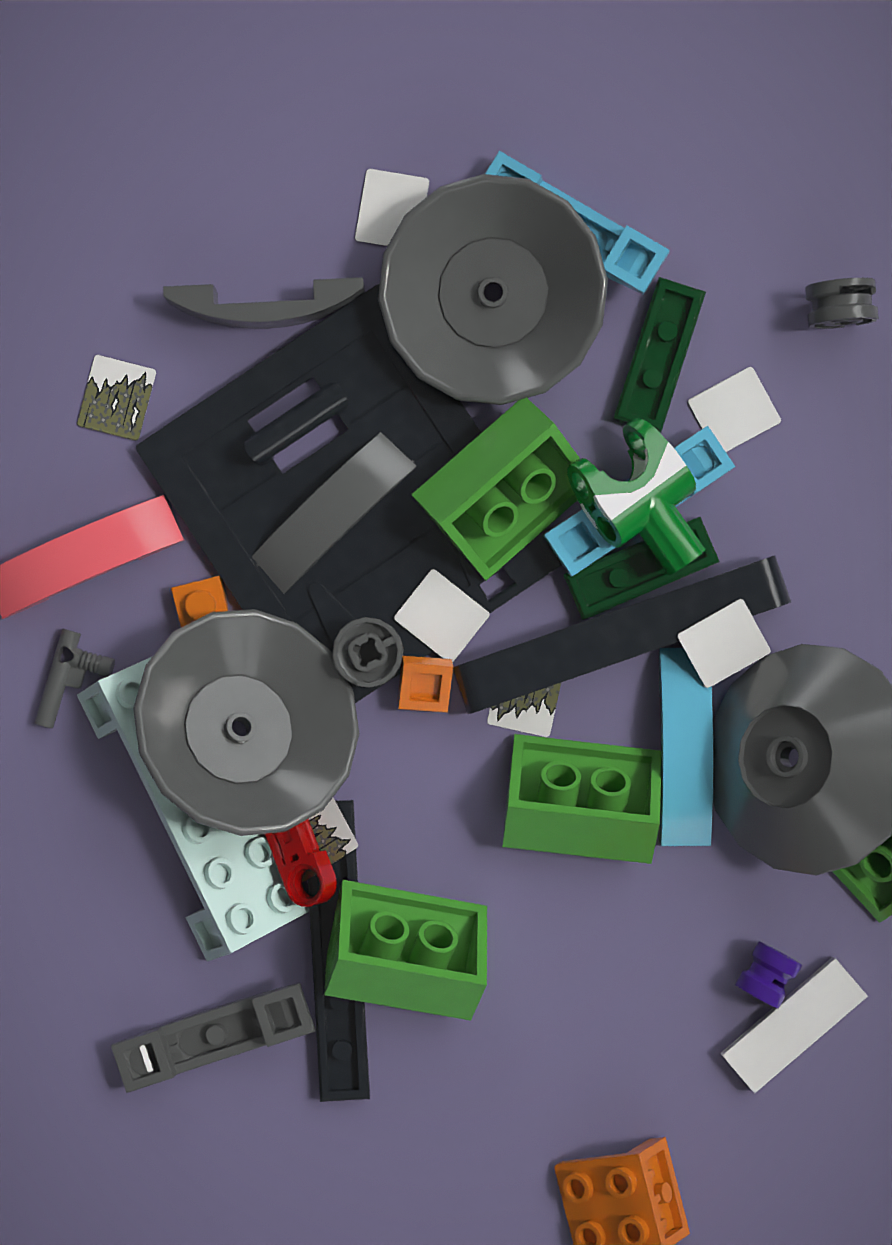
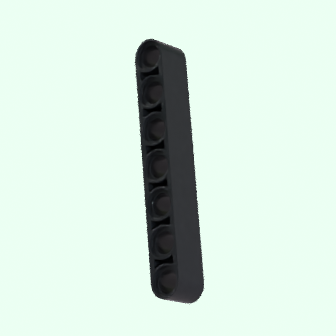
M774 555L453 667V673L467 714H472L679 642L678 634L739 599L744 600L752 616L791 603V599L776 556Z

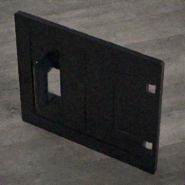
M377 284L140 442L136 446V451L242 610L256 609L295 622L332 653L337 635L351 621L364 617L380 619L392 626L400 636L404 649L403 656L425 657L433 652V650L399 624L394 617L432 569L439 572L490 614L560 567L562 563L543 535L548 533L544 529L496 572L498 573L504 569L514 583L487 600L486 594L480 587V584L486 580L412 496L418 488L479 436L481 431L460 400L454 399L417 378L392 346L378 302L379 284ZM310 379H315L321 388L320 390L257 432L253 430L248 422L250 419ZM336 415L341 418L348 431L285 473L281 472L273 460L275 455ZM381 432L411 461L413 460L416 467L284 594L260 566H256L257 562L252 556L318 488ZM401 666L394 677L400 674ZM349 682L354 692L355 703L384 685L381 684L369 688L356 686Z

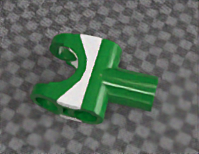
M635 418L622 429L623 437L629 447L628 454L632 460V473L628 481H617L610 478L603 470L599 471L595 465L585 458H579L569 465L567 476L584 513L606 542L616 548L621 547L639 533L667 574L672 575L706 550L675 507L695 492L696 482L682 458L661 433L647 421Z

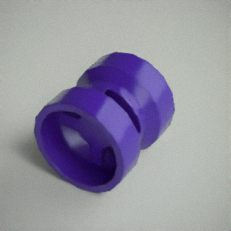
M758 941L752 952L754 961L750 969L741 972L735 985L761 1001L779 1009L786 996L784 991L785 985L788 980L796 978L802 964L773 947Z

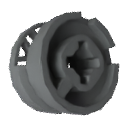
M873 278L834 279L813 283L805 287L806 300L812 303V312L808 314V326L810 328H844L845 325L856 324L859 326L876 322L879 319L878 307L872 305V295L876 293V283Z
M364 617L351 621L340 630L334 642L333 659L336 669L344 679L356 686L370 688L385 684L396 675L402 664L404 649L400 636L392 626L380 619Z

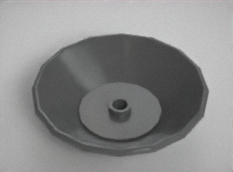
M481 174L440 186L404 215L383 253L378 302L390 343L417 378L456 400L504 405L526 397L529 398L546 393L581 365L603 326L608 278L596 236L567 200L530 179ZM489 284H497L503 290L501 299L496 302L488 301L484 297V290Z
M256 609L211 612L172 632L145 665L133 708L139 754L161 794L197 823L239 836L285 832L323 811L349 777L360 734L354 692L348 680L344 679L336 669L333 653L299 624ZM234 721L241 722L245 726V736H238L233 732L232 723Z
M800 644L764 656L730 685L713 718V804L716 813L740 847L774 869L817 876L858 864L891 837L892 685L879 668L845 648ZM793 749H796L798 761L792 766L789 762V754Z

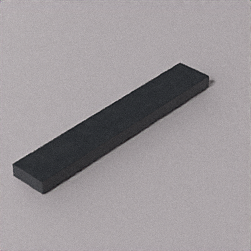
M336 800V804L356 839L354 800ZM357 849L331 864L337 881L336 890L331 899L325 903L309 906L320 1102L370 1099L365 1002L324 995L327 951L342 880L358 882ZM317 874L308 879V892L313 897L320 888Z

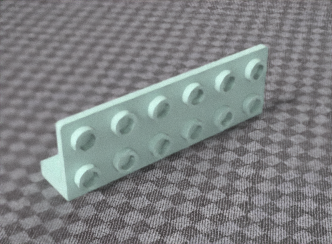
M150 657L97 681L77 694V697L97 738L100 739L118 731L204 906L203 909L185 918L208 962L231 954L306 914L309 911V907L299 906L289 898L265 834L239 836L197 823L161 794L139 754L133 710L145 665L152 658Z

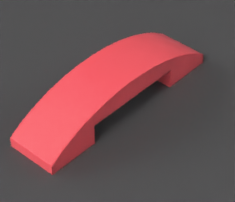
M159 496L92 522L0 564V615L2 619L45 602L51 596L134 560L144 559L185 541L166 496Z

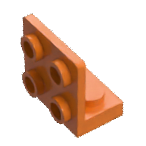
M666 1137L648 1139L627 1153L567 1160L555 1165L554 1170L573 1245H675L690 1234Z

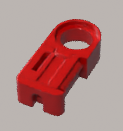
M309 819L285 832L265 834L289 898L295 904L302 907H309L330 900L336 890V875L327 851H319V845ZM307 869L314 871L319 878L320 888L314 897L307 894L302 885V876Z

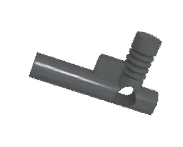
M62 628L34 723L53 729L65 687L81 688L87 670L90 673H98V675L104 677L110 676L114 669L115 659L106 656L102 657V655L97 656L96 653H88L86 650L83 652L82 649L77 648L81 633ZM68 647L73 652L74 658L63 663L61 661L63 649Z

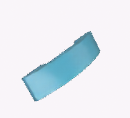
M501 151L498 152L485 173L530 179L567 200L596 236L607 278L641 294L645 293L670 252L669 249L628 225L625 228L553 187L542 180V175Z
M706 426L674 448L689 468L696 482L695 492L678 505L736 467L709 426ZM583 509L543 535L570 577L616 548L603 539Z
M659 648L662 765L660 846H711L713 809L712 686L709 688L704 686L684 648Z

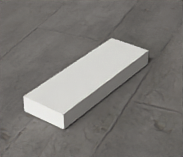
M832 957L787 995L779 1009L773 1007L724 1049L721 1055L755 1094L868 996L838 960Z

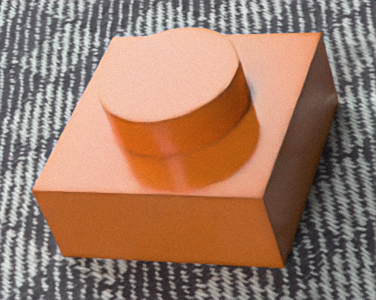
M220 576L171 588L181 627L211 612L229 611Z
M402 656L397 697L398 709L448 713L453 673L452 659Z

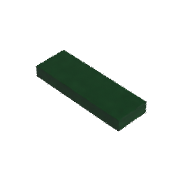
M658 278L613 420L628 424L633 419L640 418L650 423L660 433L662 432L703 304L705 291L665 278Z
M701 517L688 521L687 524L706 550L672 575L667 574L644 540L596 560L572 577L568 573L564 574L563 577L581 619H587L719 563L720 561Z

